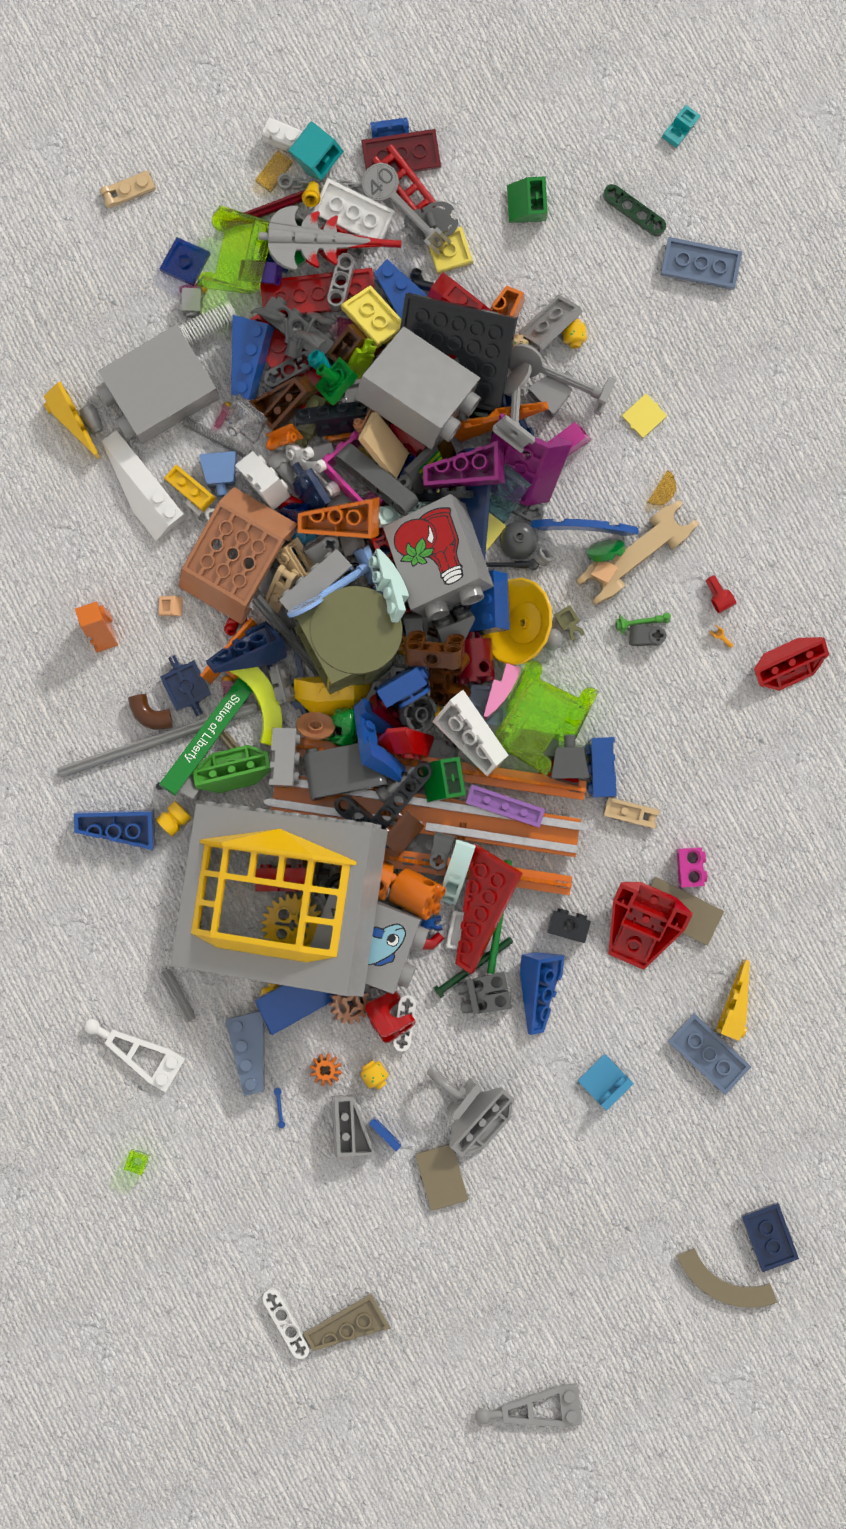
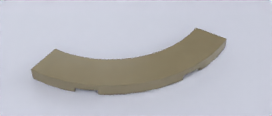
M695 1248L676 1255L680 1265L692 1282L707 1295L718 1301L746 1308L763 1307L777 1303L770 1283L745 1287L733 1285L712 1274L698 1257Z

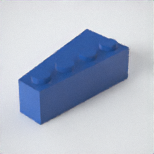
M233 315L231 395L248 400L256 399L275 327Z
M154 810L77 811L74 813V833L154 850Z

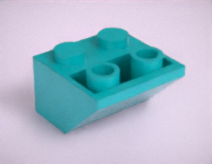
M312 121L309 122L288 150L308 176L321 181L344 152L334 138Z

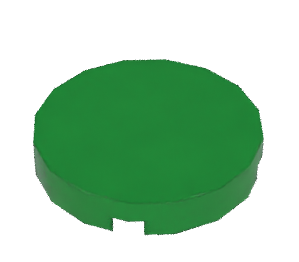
M621 540L601 541L587 549L588 559H592L595 562L613 560L615 555L621 556L625 552V545Z

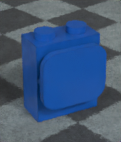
M410 666L379 684L377 693L386 708L398 701L399 707L403 708L430 691V685L427 684L430 673L427 667Z

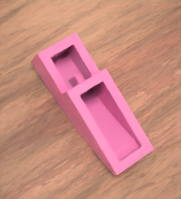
M506 663L502 680L493 681L483 716L484 720H488L495 714L509 697L516 684L521 667Z

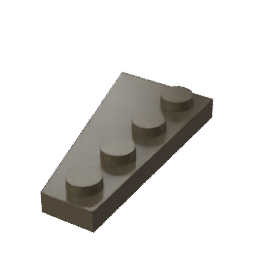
M372 1293L308 1329L303 1335L312 1351H316L340 1342L354 1340L357 1337L371 1335L381 1330H388L391 1327Z

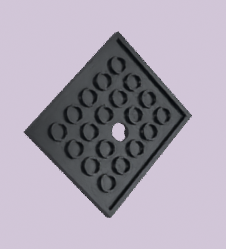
M407 292L404 299L400 330L404 326L447 356H457L459 364L480 377L474 391L475 394L481 397L476 408L488 411L502 408L518 317Z

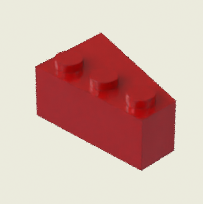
M260 864V868H256L255 877L276 880L278 868H272V864ZM286 864L283 881L304 884L307 867L304 868L302 864H299V868H291V864ZM255 883L256 892L302 891Z

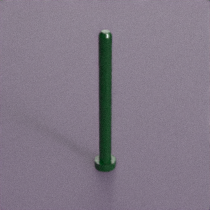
M511 937L499 943L498 954L513 943ZM490 950L482 956L476 969L489 961ZM463 969L438 987L436 985L433 989L442 998L444 997V992L470 973Z

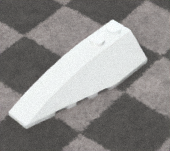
M117 430L101 441L133 513L157 542L186 519L185 515Z

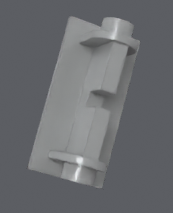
M277 664L270 667L269 674L272 685L279 684V687L273 688L276 701H278L279 705L295 701L294 688L291 686L290 671L287 665Z

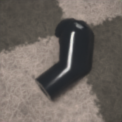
M419 268L412 269L410 273L411 281L421 290L430 291L434 282L425 281Z

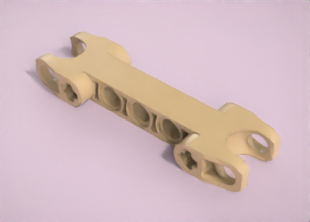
M681 500L662 508L652 516L649 521L654 528L625 549L621 556L618 555L609 562L618 567L607 585L591 576V573L599 563L595 561L576 580L579 586L588 580H596L600 583L601 593L592 601L595 606L612 598L626 586L621 580L623 576L666 543L672 550L675 549L699 525L697 520L692 521L686 526L678 525L675 522L674 513L683 505Z

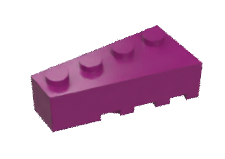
M497 440L489 445L477 447L475 450L463 452L452 458H446L423 466L424 486L429 489L505 484L504 445Z

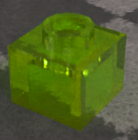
M131 1149L124 1170L142 1176L151 1155ZM140 1158L141 1164H136L135 1159Z

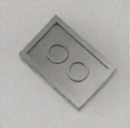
M557 295L518 334L524 335V339L528 340L530 344L543 350L570 323L576 320L583 311L577 304L561 295Z

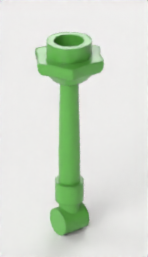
M664 613L663 616L657 615L627 621L622 615H619V619L615 620L616 630H620L621 634H624L628 626L662 623V621L669 623L671 614Z

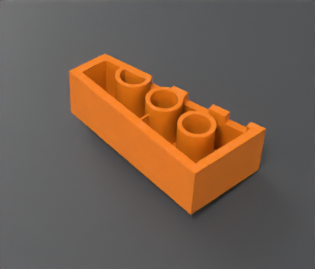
M380 497L298 513L297 533L372 539L378 536Z

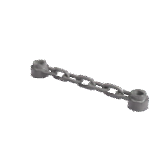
M283 173L278 177V185L280 189L285 191L291 188L308 186V183L311 182L303 181L301 178H292L287 173ZM313 179L312 181L324 182L323 185H325L326 179H322V181ZM351 180L337 181L339 184L349 183V187H347L349 189H363L362 183ZM284 181H288V182H289V184L286 185V186L283 185L282 183H283ZM293 181H299V185H293Z

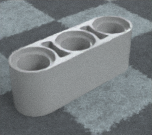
M343 253L338 257V264L335 266L328 292V305L334 312L342 310L341 304L347 300L354 273V259L348 253ZM343 262H349L351 264L347 268L341 266ZM338 280L346 281L342 286L336 284ZM337 297L341 299V302L334 304L331 302L332 299Z

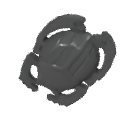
M447 202L430 203L422 208L424 211L422 213L421 209L414 210L430 228L435 229L438 227L444 233L449 225H452L450 230L445 233L447 237L457 229L458 219L451 218L450 215L454 208ZM434 206H441V207H444L445 210H444V209H441V208H433V207H434ZM407 215L404 216L405 228H408L409 223L415 229L413 237L411 234H408L409 240L414 245L426 244L424 242L425 239L420 240L416 237V235L425 237V233L414 222L411 223V219Z

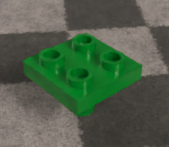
M339 357L330 369L325 364H321L317 368L316 373L322 378L315 387L334 406L341 400L346 390L355 383L358 375Z

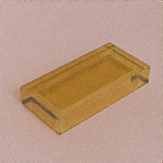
M277 150L255 179L256 183L271 193L278 184V177L288 171L293 161Z

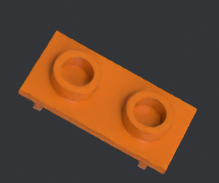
M291 423L265 434L269 438L266 443V449L274 451L276 448L292 444L304 437Z

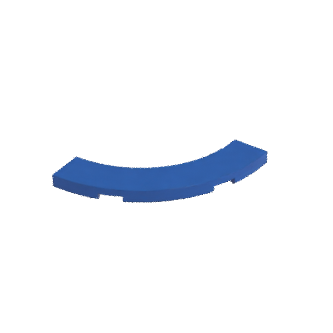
M540 519L531 521L532 528L541 531L584 530L620 536L638 535L639 528L621 523L613 526L609 525L608 521L564 519V521L556 522L553 519Z

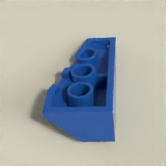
M532 952L522 954L520 979L529 1035L543 1033L551 1012L549 1005L552 997H556L557 991L554 990L557 981L561 980L563 975L564 955Z

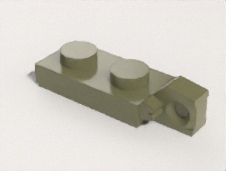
M313 395L307 401L305 408L325 406L329 402L325 398ZM315 423L298 425L297 430L304 438L295 441V444L304 448L307 447L309 439L312 440L313 436L317 434Z

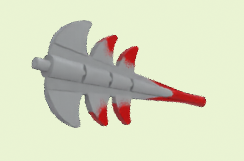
M289 206L278 210L270 220L268 233L259 232V240L268 241V249L272 259L281 267L297 271L298 268L294 259L297 251H301L307 263L319 268L317 259L319 250H323L326 259L336 266L338 264L336 257L337 249L401 248L402 240L378 239L337 232V215L331 217L326 222L324 229L321 230L317 225V220L320 216L319 211L306 216L302 225L297 226L295 215L298 211V206Z

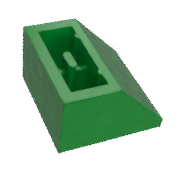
M546 176L526 177L507 185L509 223L541 222L547 220Z
M460 757L429 762L433 766V774L424 784L427 803L466 796ZM421 766L423 776H427L429 772L427 767Z

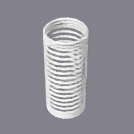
M229 300L219 304V306L217 305L213 309L211 308L204 312V314L202 313L198 317L190 319V323L187 321L184 325H178V327L192 347V345L194 346L192 338L196 344L198 343L197 340L200 342L197 333L201 340H203L202 335L206 339L203 330L207 337H209L207 330L212 336L208 325L214 334L213 327L218 333L213 320L221 331L218 322L222 329L224 327L219 317L227 328L223 317L228 326L230 324L225 313L231 324L233 315H236Z

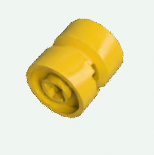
M176 801L167 807V812H162L155 819L172 837L180 830V825L185 826L192 819L187 811Z

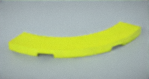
M258 667L228 671L239 677L253 691L262 712V733L259 743L272 746L273 728H282L281 707L278 701H276L273 686Z

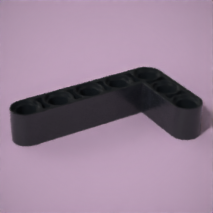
M426 761L420 762L374 816L349 795H343L336 800L334 804L335 810L344 819L353 821L356 820L355 813H361L368 818L367 822L382 825L381 829L385 830L432 776L433 766ZM419 767H427L429 771L428 775H421L419 773ZM408 781H413L416 784L415 790L411 791L407 788L406 784ZM401 796L404 801L403 805H397L394 802V797ZM341 800H346L348 802V809L341 808ZM382 811H389L391 819L385 820L382 817Z

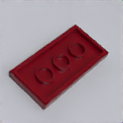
M436 129L361 140L366 171L374 165L372 162L374 157L378 156L382 160L390 154L386 148L391 144L413 172L441 168ZM395 160L388 164L395 169L396 173L401 169Z

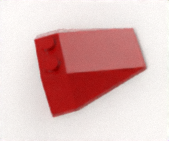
M621 882L613 898L608 955L644 970L686 930L693 913L677 897L643 882Z

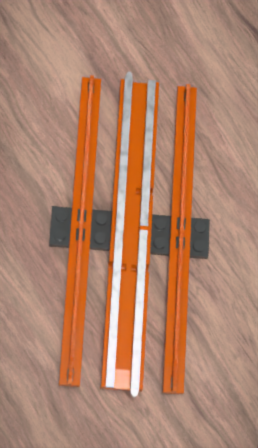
M301 737L296 753H300V757H303L304 754H307L306 750L317 748L318 751L340 746L329 741ZM434 739L428 757H421V761H409V759H402L400 755H396L388 750L386 751L392 754L408 770L411 767H416L423 761L432 762L454 758L455 747L447 746L446 742ZM460 762L463 781L466 783L584 800L587 781L579 780V784L574 785L552 779L544 774L498 767L486 776L478 767L475 768L469 763ZM419 767V773L423 775L422 768ZM299 776V784L295 783V788L274 787L273 798L263 801L266 805L271 806L270 810L294 812L344 820V818L337 813L334 804L343 795L351 796L373 816L385 804L381 802L376 794L377 787L334 795L328 798L324 796L325 798L312 801L310 799L307 777ZM411 783L410 790L413 791L416 789V784ZM423 785L402 812L408 811L425 827L400 856L391 848H385L384 861L392 863L394 869H398L397 874L405 868H410L435 881L436 875L445 876L450 857L446 867L441 871L434 870L430 865L431 848L435 832L454 836V839L576 857L579 830H586L588 826L581 823L579 818L544 813L540 828L465 804L466 801L446 799L427 803L425 787ZM401 796L394 797V802L397 805H403L404 801ZM346 800L340 801L341 808H349ZM382 811V817L385 820H390V812ZM355 813V819L364 817L361 813ZM393 821L389 827L392 828L396 822ZM440 856L437 859H433L436 866L444 863ZM469 868L465 877L466 880H469ZM516 868L523 873L516 887L570 895L572 876Z

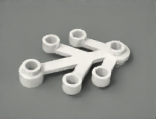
M298 444L286 446L285 454L293 464L299 462L304 471L312 468L329 498H334L340 494V488L336 482L331 481L327 483L317 473L327 469L324 460L305 461L314 457V451L311 447L301 449Z

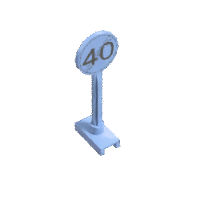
M369 545L353 551L359 563V566L354 571L322 590L316 597L308 599L287 612L288 617H295L320 604L328 594L343 588L358 577L365 575L369 585H374L372 571L369 567V558L373 553Z

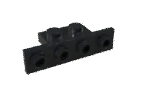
M356 401L335 404L334 406L325 405L294 409L296 426L315 423L317 437L352 433L355 431L353 418L366 417L370 408L362 402Z

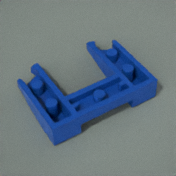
M362 698L353 706L361 764L400 782L402 780L401 774L405 773L406 767L392 754L378 746L376 732L384 734L386 729L394 727L373 713L371 702Z

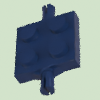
M299 462L295 463L292 467L298 476L292 485L294 486L295 493L303 501L305 509L308 511L327 507L331 499L312 468L304 471Z
M176 655L169 657L168 659L173 668L168 673L160 676L176 711L192 707L196 717L202 715L203 712L198 703L202 699L211 696V693L204 678L200 676L201 672L195 660L180 665Z

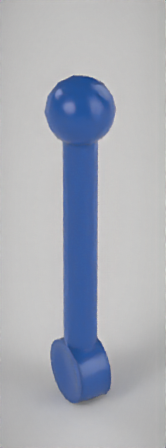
M280 1088L274 1089V1094L277 1098L278 1127L282 1129L285 1127L280 1099L282 1091Z

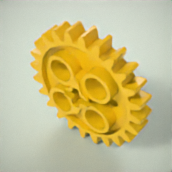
M286 893V899L283 900L281 896H278V903L272 900L274 906H266L269 913H263V916L267 919L261 920V923L266 925V927L261 928V931L267 932L263 936L264 939L270 938L269 941L295 945V935L298 931V926L290 929L289 925H276L275 922L290 923L291 920H294L296 924H299L297 915L301 911L303 895L300 899H297L296 893H294L293 898H290L288 893ZM310 899L308 916L317 917L321 911H314L317 905L313 904L310 906ZM286 909L289 912V916L286 919L279 918L278 912L280 910ZM306 923L309 924V927L305 928L306 937L303 940V946H311L318 923ZM278 929H285L287 935L284 938L277 937L276 932Z

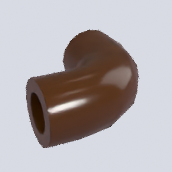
M147 694L128 697L133 717L142 726L152 730L173 728L170 709L153 710L148 704Z

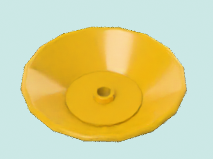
M525 578L509 579L510 630L485 634L482 637L491 638L493 657L497 661L510 665L525 664L536 657L548 641L552 628V607L546 592L536 582Z

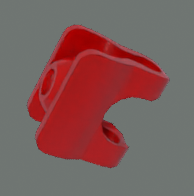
M397 991L394 994L388 992L365 1006L370 1023L384 1043H390L411 1029L416 1023L411 1014L400 1018L393 1017L390 1014L391 1008L400 1000V995Z

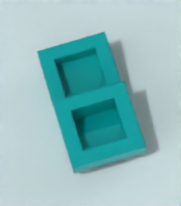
M685 105L661 138L677 148L701 115Z

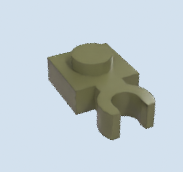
M571 605L554 614V618L563 632L567 629L570 631L569 637L572 641L576 640L573 635L575 631H578L581 636L584 635L583 629L576 625L580 620Z

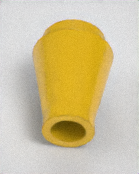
M315 181L309 182L302 194V201L307 207H315L320 202L319 184Z

